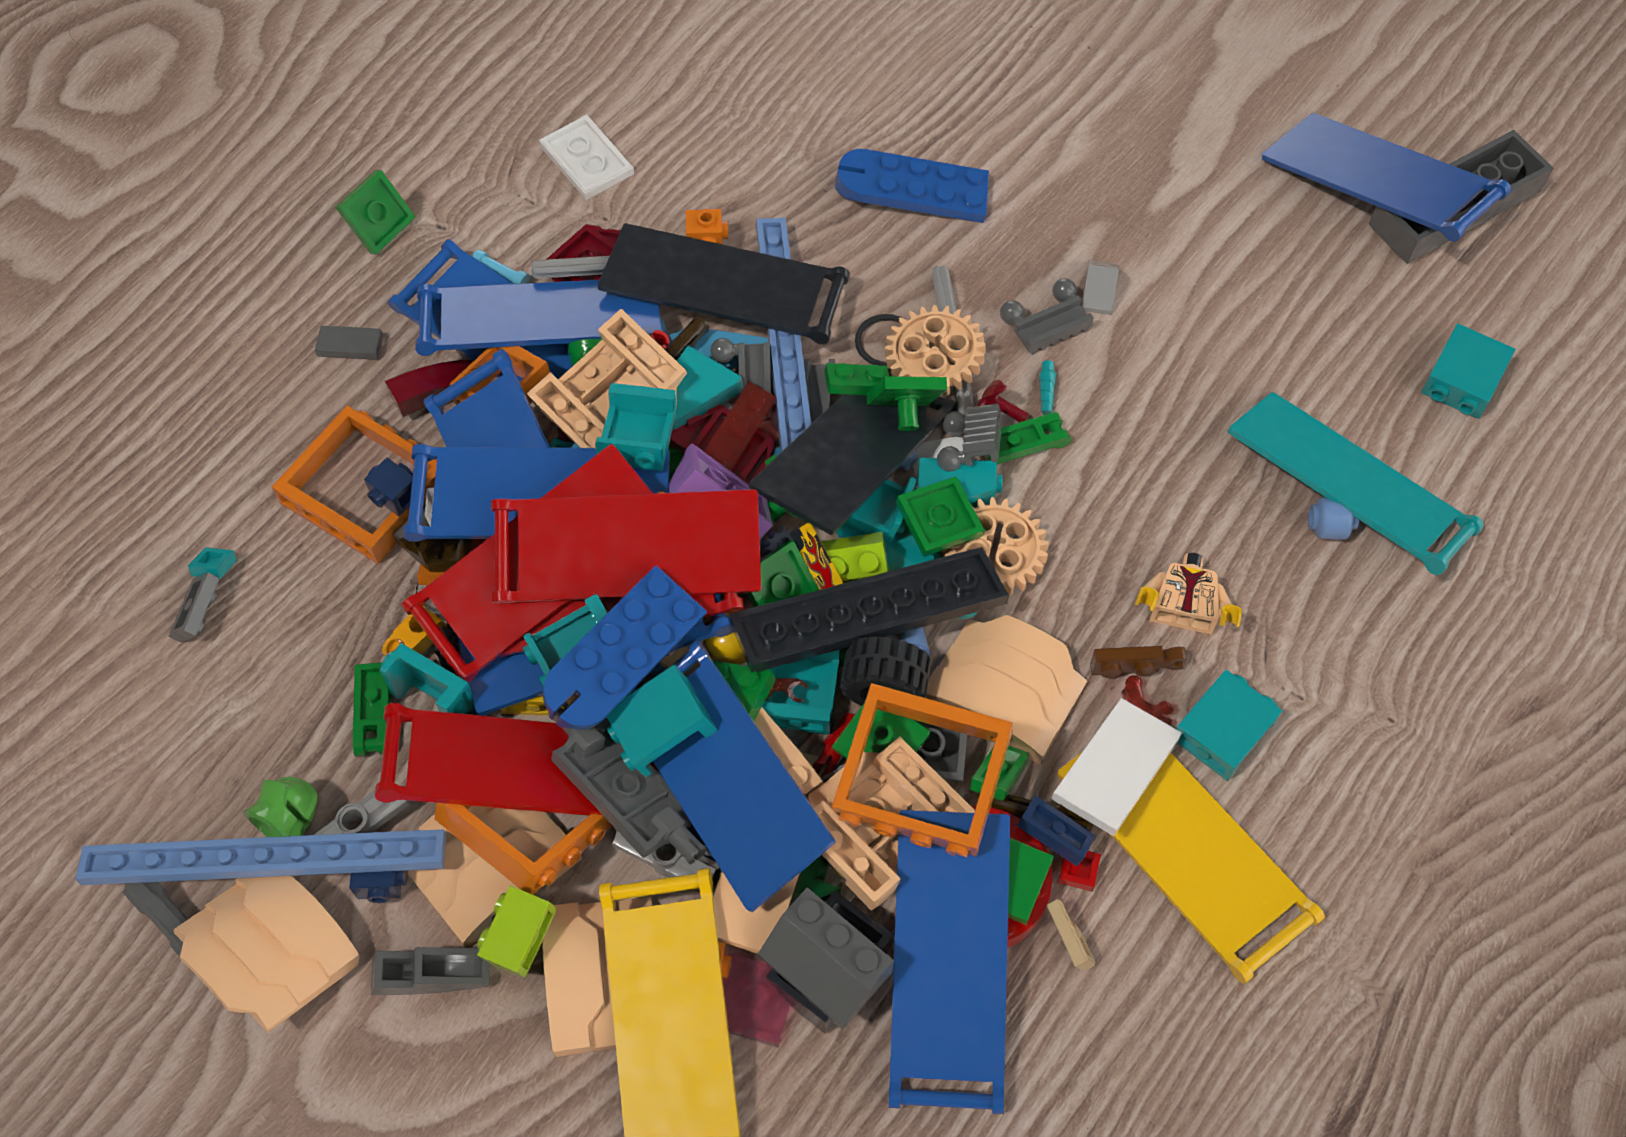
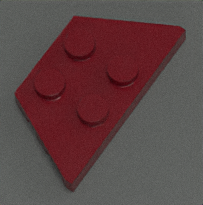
M585 224L546 260L610 256L621 230L602 229L600 226ZM602 274L553 277L552 280L553 282L600 280Z
M719 404L707 410L706 414L697 415L687 420L685 425L672 430L669 446L685 454L687 448L692 443L747 484H750V481L766 467L765 461L771 457L773 451L774 437ZM721 414L725 416L727 419L720 418Z

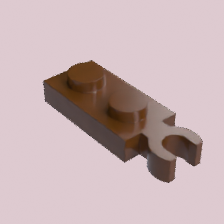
M1162 646L1094 649L1090 668L1091 675H1102L1105 678H1114L1121 674L1133 673L1137 676H1149L1159 672L1160 668L1170 670L1183 669V661H1186L1187 658L1185 647L1181 646L1171 647L1163 650Z

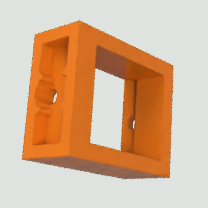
M519 346L492 347L484 351L450 383V386L491 360L494 353L503 349L512 361L515 374L523 378L519 383L529 404H531L532 402L527 393L545 378L550 371L545 360ZM499 369L453 399L454 403L458 405L487 386L502 371Z

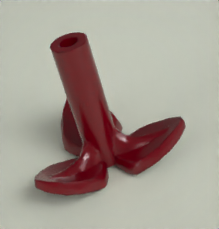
M1001 380L992 381L983 392L977 406L999 404L1000 410L1019 423L1026 421L1029 413L999 396L1000 393L1007 390L1006 384Z

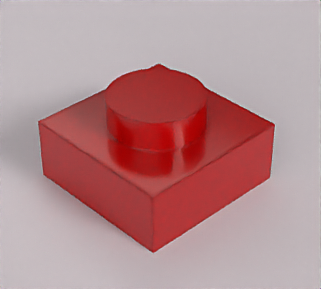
M1087 851L1078 866L1063 857L1057 883L1093 892L1101 854Z

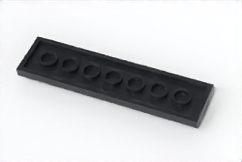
M979 547L730 613L729 617L733 624L735 637L752 673L850 647L853 641L858 642L860 638L888 637L1008 604L1009 594L984 549Z

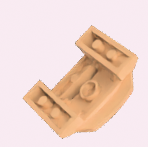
M622 309L598 329L602 341L561 378L557 379L550 372L527 393L530 401L580 448H595L596 438L602 435L610 406L608 391L611 383L675 390L677 409V386L683 380L687 371Z
M1005 615L985 623L973 620L967 621L942 662L935 668L929 678L926 698L1013 722L1011 746L1029 752L1028 759L1041 765L1085 688L1087 680L1073 669L1067 645L1028 623Z
M901 737L896 739L881 753L863 752L848 799L895 814H899L901 810L975 813V810ZM843 767L824 784L808 795V801L835 839V844L825 851L822 856L846 879L845 884L872 910L896 893L897 886L901 880L897 875L898 834L896 833L895 837H887L876 833L873 826L860 823L859 827H853L847 822L838 820L839 816L833 811L832 804L844 770Z
M472 806L468 809L533 863L566 836L546 812ZM434 814L419 827V830H445L447 841L444 869L408 870V875L463 946L469 948L479 940L485 928H490L493 922L492 917L495 915L494 907L499 896L502 893L506 894L509 886L518 887L434 820ZM565 866L560 872H558L555 880L559 878L562 874H564L566 871H568L570 868Z
M292 876L237 878L234 886L207 903L203 910L174 929L175 935L183 942L180 960L203 981L227 1011L249 1013L267 1033L359 964L357 950L337 922L318 900Z
M652 896L615 901V911L653 906ZM578 902L554 905L557 910L542 941L546 999L553 1053L555 1057L616 1049L601 902L581 905Z

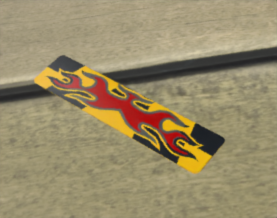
M807 523L790 533L820 590L843 584L812 524Z

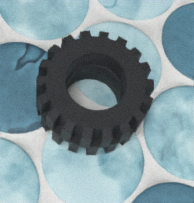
M889 637L860 638L858 642L853 641L851 646L847 647L840 689L844 696L860 706L866 701L871 683L926 698L931 658L927 656L928 654L924 650L919 649L918 646L903 640Z

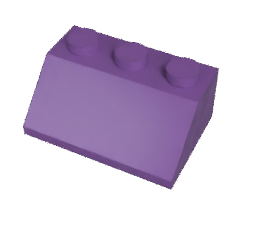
M692 443L687 448L669 483V493L750 490L749 484ZM758 494L759 534L761 539L773 524L768 501Z

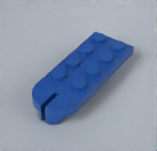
M854 149L844 154L839 162L835 189L840 196L847 200L984 223L987 209L989 170L869 149Z
M655 566L549 671L543 685L542 695L550 719L552 720L557 715L559 708L571 696L578 694L580 697L559 717L557 725L564 728L583 730L600 724L705 617L707 611L659 567Z

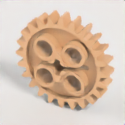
M933 305L931 312H927L924 307H921L920 315L909 311L910 320L900 317V327L892 326V335L886 337L885 356L887 368H891V376L947 377V390L945 392L948 395L950 394V386L954 385L957 389L961 390L962 380L972 383V374L979 375L980 365L984 364L986 346L984 343V333L979 332L978 323L971 324L970 315L961 318L960 309L951 314L949 306H946L942 312H938L937 306Z
M991 497L990 504L985 506L984 502L978 499L977 508L973 507L983 528L988 531L984 532L982 537L942 550V553H945V557L982 547L989 558L997 524H1002L1003 528L994 569L1009 596H1012L1014 586L1024 591L1026 581L1034 584L1036 574H1042L1043 564L1047 561L1048 553L1046 552L1049 541L1044 540L1046 530L1039 529L1040 519L1030 521L1031 510H1027L1024 513L1019 512L1020 503L1010 508L1008 507V499H1004L1001 505H997L995 498ZM1013 534V535L1019 536L1020 538H1019V539H1013V538L1009 537L1008 535ZM1009 562L1012 563L1014 566L1006 567L1001 563Z

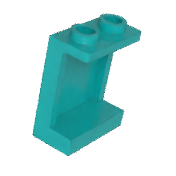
M1457 323L1421 393L1434 401L1457 409L1465 415L1479 419L1493 396L1516 349Z
M611 383L608 391L610 406L602 435L596 438V455L610 444H613L631 467L663 471L677 413L675 390Z
M910 477L906 486L887 479L845 524L868 534L883 532L884 540L891 543L896 532L903 533L907 525L896 503L898 495L913 491L917 479Z
M597 593L584 600L587 605L536 634L531 635L527 633L523 636L528 644L522 647L532 665L538 663L544 675L539 677L542 685H544L549 671L608 613Z
M402 643L399 644L395 651L389 652L384 658L380 672L392 696L397 700H401L411 687H415L436 700L435 704L439 712L477 715L472 691L465 680Z
M840 650L769 669L773 672L776 681L762 708L779 728L819 734L831 733L840 664Z
M675 664L628 695L607 716L611 725L606 727L615 743L618 745L621 743L624 749L621 757L627 767L632 772L637 769L645 777L652 774L648 766L650 762L696 731H699L705 738L718 731L689 679Z
M1226 669L1177 725L1176 730L1182 733L1177 744L1228 782L1238 769L1240 763L1265 733L1276 724L1283 710L1277 706L1273 699L1266 695H1261L1251 688L1243 677L1232 674Z

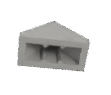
M1088 260L1082 300V309L1084 311L1111 315L1119 273L1118 264Z

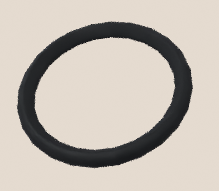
M894 314L875 315L865 320L858 327L855 334V346L859 355L865 361L873 364L876 359L869 356L862 347L861 336L867 326L879 320L899 322L901 316Z

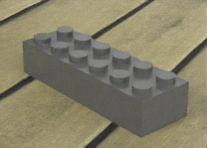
M1515 130L1450 163L1452 166L1489 180H1505L1511 186V193L1503 200L1495 202L1466 228L1465 232L1541 192L1554 169ZM1484 189L1448 222L1457 221L1489 192ZM1376 206L1369 225L1407 264L1449 242L1441 232Z

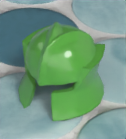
M281 777L275 781L263 780L257 802L244 810L243 813L266 837L304 836L307 827L315 817L318 799L317 792L309 783L296 777Z

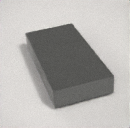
M321 325L315 352L317 357L378 360L383 333L381 329Z

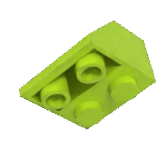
M883 532L821 541L843 583L889 572Z
M509 886L506 894L502 893L495 904L494 914L496 916L490 928H485L478 940L477 948L480 950L477 956L495 968L526 978L557 908L549 901Z

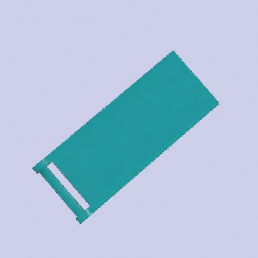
M1271 392L1234 422L1227 431L1230 435L1327 499L1342 505L1353 516L1420 559L1431 574H1442L1448 568L1450 559L1469 538L1476 536L1483 529V521L1478 516L1466 515L1275 392ZM1454 521L1459 524L1461 529L1438 553L1427 551Z

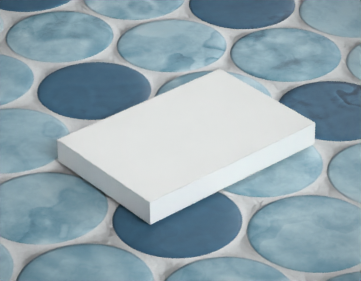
M588 115L539 140L542 150L585 200L634 175V167Z

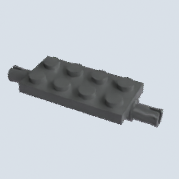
M568 702L562 705L564 708H559L557 715L552 719L557 723L559 717L570 707ZM608 720L595 727L583 730L561 727L569 735L568 741L553 751L551 760L643 859L669 843L680 852L690 865L695 863L693 858L698 861L705 854L707 848L688 830L693 824L664 778L650 763L648 766L652 774L648 777H645L637 769L632 772L627 767L621 757V753L624 752L621 743L619 745L616 744L607 731L606 727L611 725Z

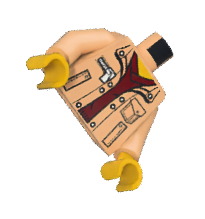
M1187 553L1184 555L1183 564L1171 563L1167 572H1158L1144 587L1140 588L1135 601L1136 606L1143 603L1150 607L1152 613L1149 621L1211 635L1219 617V626H1225V622H1231L1236 627H1239L1242 609L1232 605L1223 585L1218 583L1217 573L1212 570L1202 569L1204 558L1197 553Z

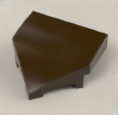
M402 537L398 541L400 546L428 571L446 572L469 554L473 539H424L414 542Z

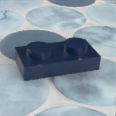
M1036 795L1016 825L1076 866L1083 860L1096 835Z

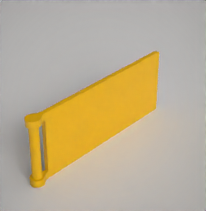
M1171 752L1115 836H1112L1221 957L1234 977L1242 984H1246L1254 977L1253 972L1311 924L1316 926L1325 919L1322 909L1298 889ZM1082 753L1058 770L1057 775L1061 780L1065 778ZM1295 904L1298 906L1302 913L1245 960H1241L1235 955L1239 949Z
M710 868L698 869L696 874L614 886L612 882L600 884L599 895L603 911L624 1137H741L713 899V880ZM700 889L701 899L615 911V900Z

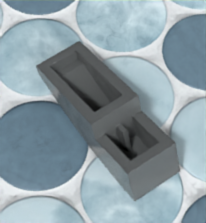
M415 947L414 951H375L372 959L371 996L430 994L488 987L489 963L477 956L480 950L478 948Z

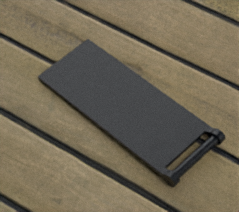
M625 223L598 282V290L804 336L817 344L824 345L830 340V326L843 286L848 283L850 272L841 266L826 268ZM824 278H826L832 284L819 324L812 327L809 326Z
M876 360L872 364L878 366H886V364L880 360ZM888 369L889 376H891L890 369ZM843 394L750 481L749 489L757 490L758 494L827 534L833 535L943 422L945 416L955 411L957 402L951 398L944 399L939 396L929 404L938 409V411L930 406H917L919 428L914 431L898 430V406L867 405V395Z

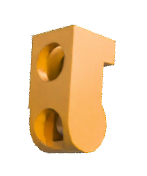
M423 606L439 628L443 626L447 629V626L439 617ZM411 614L396 627L382 647V654L386 656L389 652L395 651L399 644L402 643L422 655L433 642Z

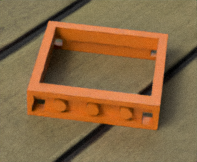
M347 405L271 487L280 504L379 564L397 544L392 534L409 518L410 507L400 516L391 512L376 531L371 534L300 490L354 430L414 465V460L411 458L412 447L418 444L412 439H403L398 436L392 427L386 424L381 426L365 411H356ZM437 459L427 463L423 507L426 505L427 488H434Z
M871 683L832 809L839 816L838 820L847 822L850 826L859 827L860 823L873 826L874 831L883 836L895 837L897 833L910 837L909 841L917 846L931 848V845L935 844L945 847V852L955 857L959 855L967 858L968 854L976 857L1011 739L1013 722ZM877 709L995 742L968 834L848 800Z
M436 803L434 820L519 889L532 895L545 884L550 886L557 877L558 872L565 866L568 868L572 867L578 861L582 852L589 845L592 847L596 846L602 840L606 831L612 826L603 815L590 814L533 863L468 810L472 806Z

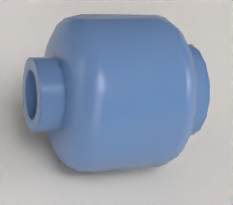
M1326 497L1319 498L1316 504H1311L1309 508L1308 527L1320 539L1345 540L1350 536L1352 529H1357L1359 526V519L1353 516L1349 510Z

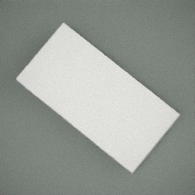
M1121 698L1053 793L1052 800L1115 836L1180 739L1182 733Z

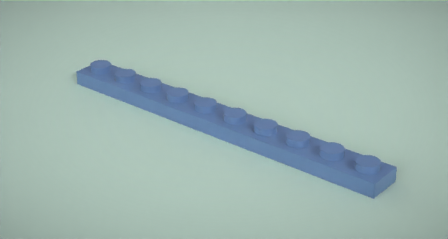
M786 218L756 219L759 253L791 260ZM767 328L780 448L782 452L811 425L801 337Z
M444 829L90 845L82 847L75 879L80 885L444 869L447 835Z

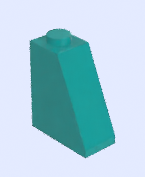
M687 346L677 360L687 371V374L677 386V413L672 430L685 425L687 420L697 415L706 414L707 410L723 404L739 394L743 389L741 376L692 347Z
M920 457L918 489L957 476L974 508H977L978 499H981L986 506L990 504L991 497L995 498L996 493L1002 492L1003 476L1002 474H997V462L973 460V464L970 466L961 464L959 469L948 472L938 466L937 458Z

